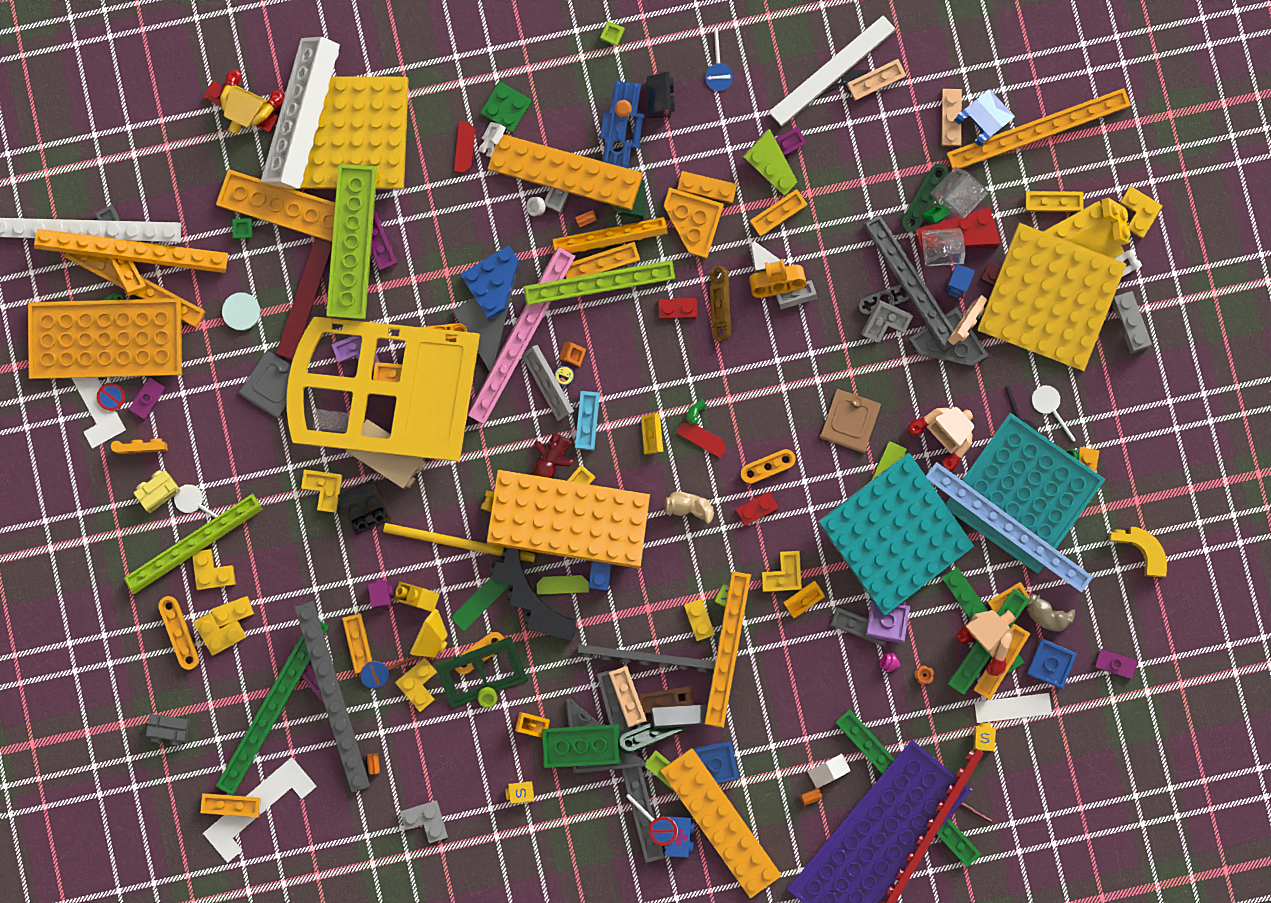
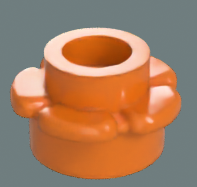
M921 666L915 672V678L922 685L929 684L934 679V671L927 666Z

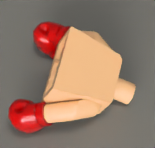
M957 407L953 409L936 408L925 417L922 416L919 419L913 420L908 425V431L910 435L916 437L923 434L927 427L951 453L950 456L942 460L941 466L952 472L956 470L959 461L962 459L961 457L971 447L973 437L971 431L974 425L970 420L973 418V415L969 410L962 412Z
M994 610L976 613L970 622L966 623L957 633L958 642L968 644L977 640L992 656V662L986 667L987 673L991 676H1000L1006 670V654L1013 636V632L1008 625L1016 619L1009 610L1001 617Z

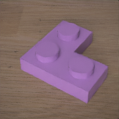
M352 336L332 344L339 363L356 356L359 361L362 337ZM375 353V359H374L373 370H374V367H375V362L380 363V361H379L378 356H377L376 353Z

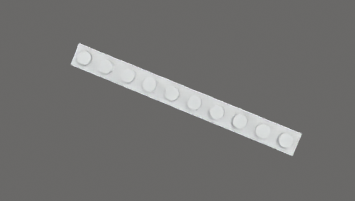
M0 218V237L36 238L37 229L129 241L181 242V223Z

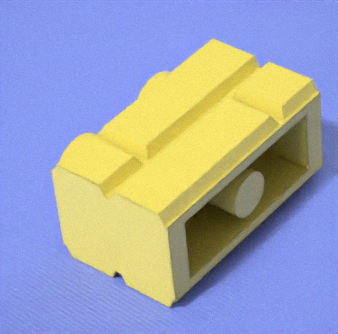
M159 470L152 475L153 479L147 483L142 482L139 484L134 492L135 496L149 513L181 491L166 470Z

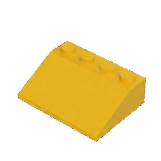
M1100 201L1043 231L1113 259L1124 253L1121 244L1114 241L1112 223L1103 217Z

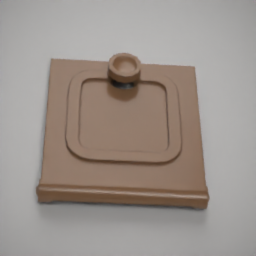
M837 389L824 428L819 435L820 438L865 454L881 403Z

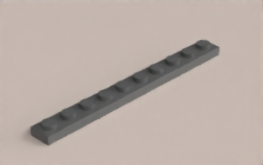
M314 601L295 606L351 792L370 787Z
M614 670L599 673L597 676L610 725L619 724V736L621 738L623 734L632 730L631 727L628 728L609 672ZM625 743L627 747H631L629 743ZM641 767L622 769L628 794L654 818ZM630 801L645 862L648 863L665 858L662 846L657 845L650 838L649 827L652 822Z

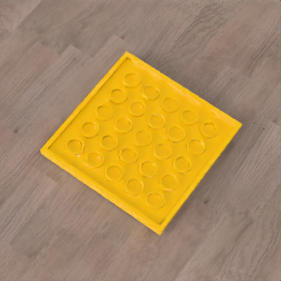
M408 77L330 78L329 90L323 103L324 108L319 117L318 129L314 135L313 147L310 150L308 165L305 168L303 182L299 189H337L338 164L376 166V189L404 190Z
M1018 223L977 330L1085 371L1127 264Z

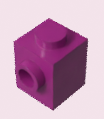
M383 579L372 580V584H368L371 607L379 608L392 605L391 597L394 596L393 586Z

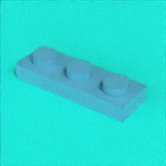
M581 391L575 449L594 450L600 398V393Z

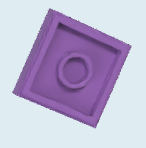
M871 600L866 637L904 644L910 606L899 604L888 614L882 615L873 600Z

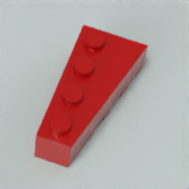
M990 207L916 229L915 232L920 251L999 248L1001 244Z

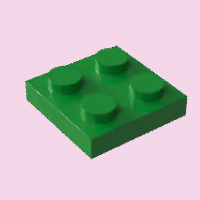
M500 81L480 114L494 123L501 124L507 131L513 134L532 104V100Z

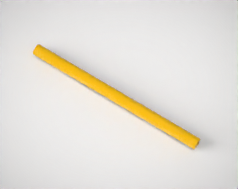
M385 523L383 530L384 533L502 556L504 549L501 546ZM520 550L521 560L534 563L536 553Z

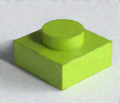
M607 21L600 40L618 47L625 28Z

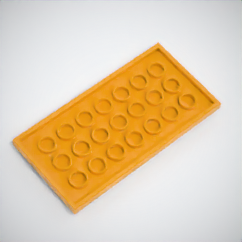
M181 299L28 302L29 379L182 375Z
M498 470L487 544L640 569L650 494Z

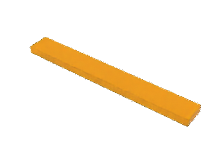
M72 253L64 254V257L124 289L108 258ZM143 277L141 278L146 286V290L134 294L141 299L180 298ZM180 298L181 320L197 328L206 311Z
M734 571L731 573L705 725L724 728L751 574Z

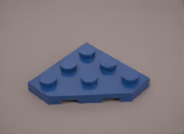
M510 245L460 274L488 320L506 310L507 299L513 287L516 269L519 267L520 262Z

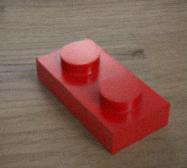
M697 298L658 299L659 319L697 318Z
M769 491L737 508L736 511L743 525L747 526L779 508Z

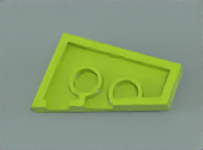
M768 129L743 157L785 196L797 183V180L771 130Z

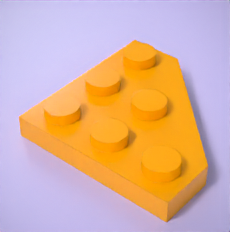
M669 188L664 203V208L688 253L707 259L724 204Z

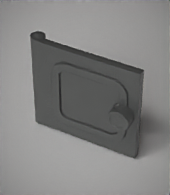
M267 350L242 389L239 390L238 395L276 419H279L287 406V387L291 365Z

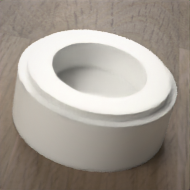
M532 197L528 200L527 211L531 216H540L544 213L545 203L542 198Z

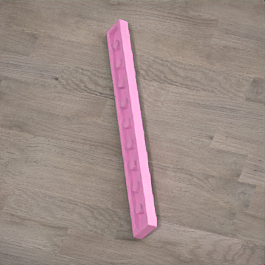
M557 247L538 284L562 280L575 256ZM551 301L525 306L467 413L468 416L485 424Z

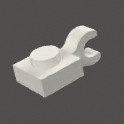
M490 122L482 137L484 142L480 145L479 152L485 153L486 149H488L486 156L492 157L495 149L494 144L498 145L506 128L501 124Z

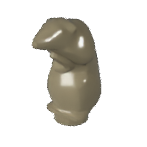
M1034 594L1026 605V612L1040 626L1050 631L1061 632L1071 626L1074 621V609L1068 613L1054 611L1050 603L1041 599L1040 595Z

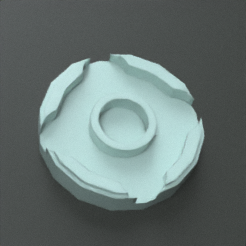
M247 293L231 295L226 299L222 308L224 321L231 328L238 331H245L255 326L261 313L257 300Z

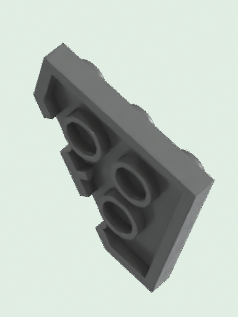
M958 308L945 315L954 330L963 317ZM928 326L909 338L917 353L925 357L973 366L988 356V353L972 329H968L969 335L964 341L946 351H943Z

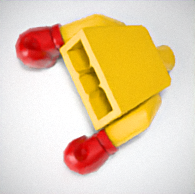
M231 70L226 75L224 90L220 100L224 117L232 120L228 130L239 134L242 125L245 127L258 125L272 112L280 108L285 96L282 91L274 90L268 101L240 88L241 73L238 70Z

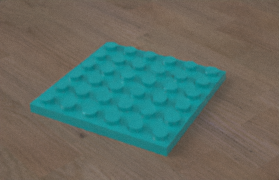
M1009 413L962 481L1056 549L1106 479ZM952 497L948 499L945 505L952 514L1039 574L1044 567L1041 562Z
M910 453L905 454L818 521L882 615L888 614L974 547Z

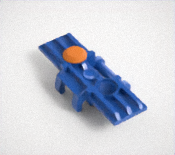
M621 81L614 82L610 111L603 112L602 116L603 122L599 139H605L602 162L628 169L631 148L640 149L639 141L642 122L645 119V114L637 113L641 84ZM630 117L635 118L632 143L626 142L627 123ZM614 142H622L623 149L620 152L613 150Z

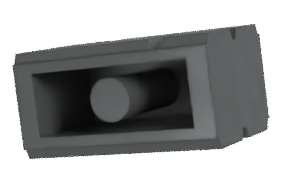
M150 714L146 737H151V742L162 743L164 739L170 740L171 745L181 746L182 742L187 743L190 720Z

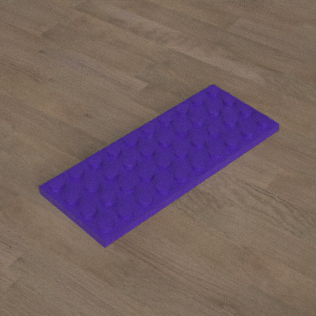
M911 739L789 885L787 890L803 903H878L889 887L893 886L897 881L895 877L901 868L905 869L908 864L905 862L911 851L915 852L918 847L915 845L921 834L925 835L928 830L925 828L930 818H935L938 813L935 809L939 802L945 801L948 796L945 794L950 784L954 785L958 778ZM966 784L940 828L972 791Z

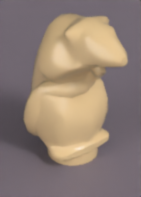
M673 492L669 498L666 497L665 513H668L669 516L671 514L685 516L691 512L696 517L704 519L708 524L713 519V506L705 498L685 492Z

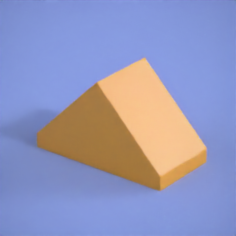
M520 712L515 731L543 738L542 729H548L550 720Z

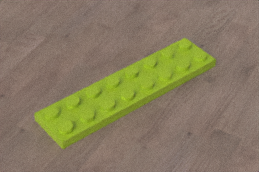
M338 164L327 317L366 319L377 179L376 166Z

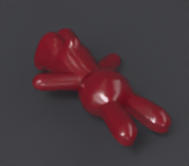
M555 432L552 433L547 448L540 441H535L534 446L543 458L536 462L534 470L530 475L552 478L556 472V465L573 466L574 461L572 459L562 458L567 448L572 444V441Z

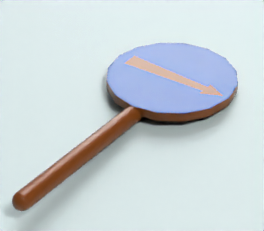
M413 656L388 667L380 661L368 662L361 669V681L368 688H380L387 682L389 670L422 656Z

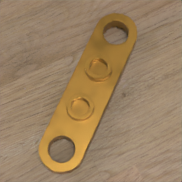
M716 266L713 267L714 269H711L712 272L710 271L711 275L709 276L711 277L712 336L716 341L726 342L731 336L729 275L725 267ZM720 271V276L722 277H720L721 279L718 280L717 275ZM721 328L724 330L722 337L720 336Z

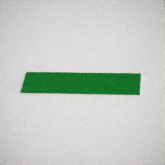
M491 576L451 619L465 631L509 586L508 584L493 581Z

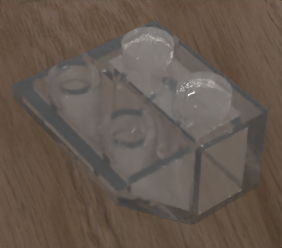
M955 167L930 194L938 205L948 207L951 214L964 219L983 200L989 191L967 171Z

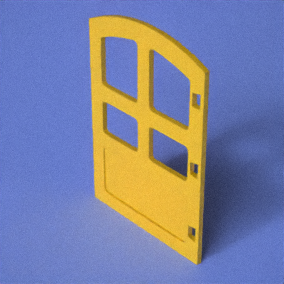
M314 317L298 344L288 378L287 417L292 442L294 444L460 462L480 334ZM333 324L343 325L342 331L333 330ZM389 330H399V336H389ZM324 333L362 337L357 374L354 378L307 373L312 355ZM446 335L457 336L456 342H447ZM379 339L406 341L399 382L371 379L377 341ZM306 387L353 392L348 428L345 434L307 430L304 415V389ZM370 394L397 398L391 436L388 439L362 435L367 401Z

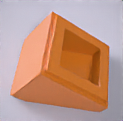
M564 342L558 359L580 367L586 349L571 342Z

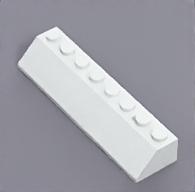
M324 37L301 38L261 182L287 189L300 188L305 168L308 165V156L313 147L314 135L318 129L319 117L324 108L323 103L329 90L328 85L334 72L333 67L339 54L340 44Z

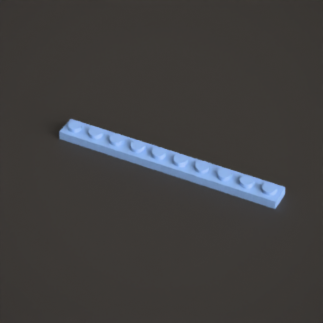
M936 462L926 475L930 482L1081 593L1092 580L1093 576Z

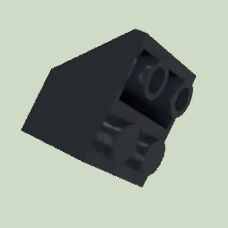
M669 72L647 77L648 118L671 117V112H674V96H670V93H674V79L670 77Z
M373 479L338 494L341 506L356 535L391 519Z

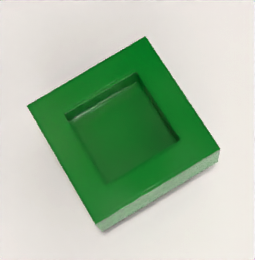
M936 205L925 212L923 217L927 222L939 223L950 212L948 207Z
M252 218L233 219V239H253Z

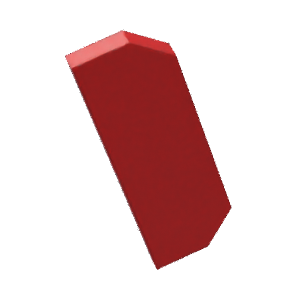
M459 121L454 172L465 173L472 167L475 129L469 122Z
M682 423L676 434L720 459L726 450L722 439L696 424Z

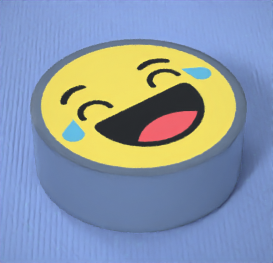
M562 366L556 370L555 378L560 385L567 386L573 382L574 373L571 368Z

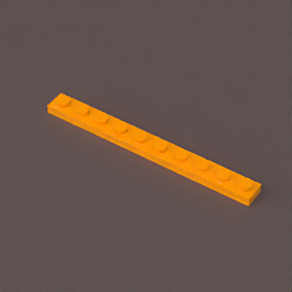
M1123 88L994 135L980 147L976 143H972L948 152L946 155L954 172L1129 108L1131 104Z
M37 229L34 249L226 273L228 253L44 229Z

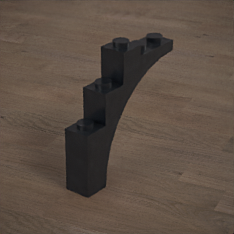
M504 547L501 557L505 559L504 562L496 561V564H492L489 575L492 576L491 580L514 586L508 592L507 600H510L509 605L531 610V613H527L525 619L528 630L572 641L577 620L563 616L541 600L530 586L524 573L520 549Z

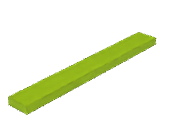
M669 260L523 286L526 305L673 280L675 279L673 261Z
M252 493L126 576L124 580L133 594L137 593L263 510L254 494Z

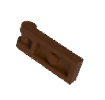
M692 686L639 694V701L644 714L651 713L652 708L695 705L691 696V692H693ZM678 694L684 695V701L679 702Z

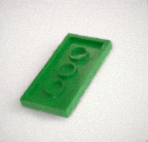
M619 724L542 729L544 768L621 763Z

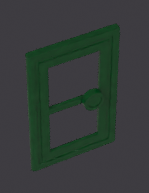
M512 637L435 665L452 709L477 700L479 691L485 687H490L495 692L528 680ZM505 650L514 674L488 684L482 670L484 666L482 658ZM472 663L473 667L479 670L484 686L458 695L449 671Z

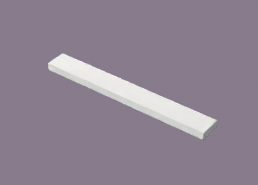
M884 16L879 18L769 111V114L783 127L896 31L895 27Z

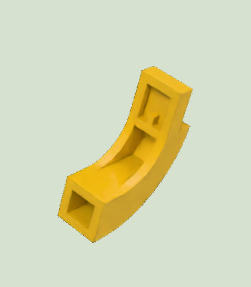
M1137 527L1128 528V534H1126L1125 530L1118 529L1109 533L1108 542L1132 544L1142 552L1145 560L1144 576L1166 577V555L1161 544L1153 535Z

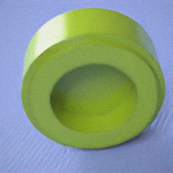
M485 687L479 691L478 702L482 707L490 708L496 704L497 694L494 689Z

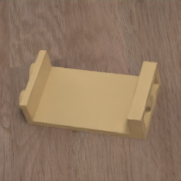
M368 419L363 425V436L386 439L391 436V434ZM346 450L348 454L385 476L403 490H406L407 487L411 488L416 480L414 478L417 471L421 472L426 465V462H424L426 458Z

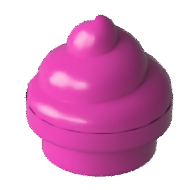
M884 653L882 655L880 668H883L884 671L892 672L900 667L899 660L895 654Z

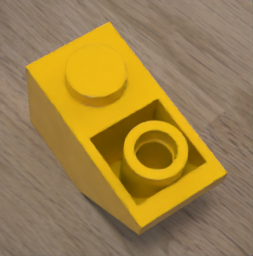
M399 582L393 600L432 612L436 607L440 594Z

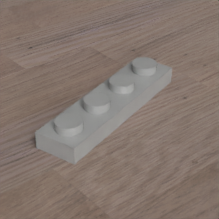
M538 345L531 347L522 354V357L557 421L563 420L573 413L574 410Z

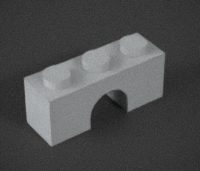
M1133 291L1114 297L1111 303L1117 318H1120L1125 330L1124 338L1130 354L1149 348L1152 343Z

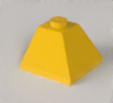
M434 609L424 621L410 654L436 657L439 652H444L448 644L445 642L448 634L437 609Z

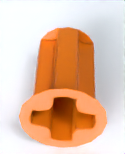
M593 209L575 217L579 227L597 221Z
M379 753L367 754L369 774L380 773Z
M819 788L802 795L800 794L805 808L806 805L823 799Z

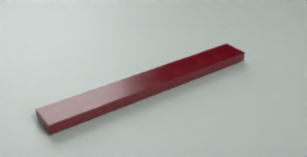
M316 237L314 239L276 355L292 360L294 358L332 251V242Z

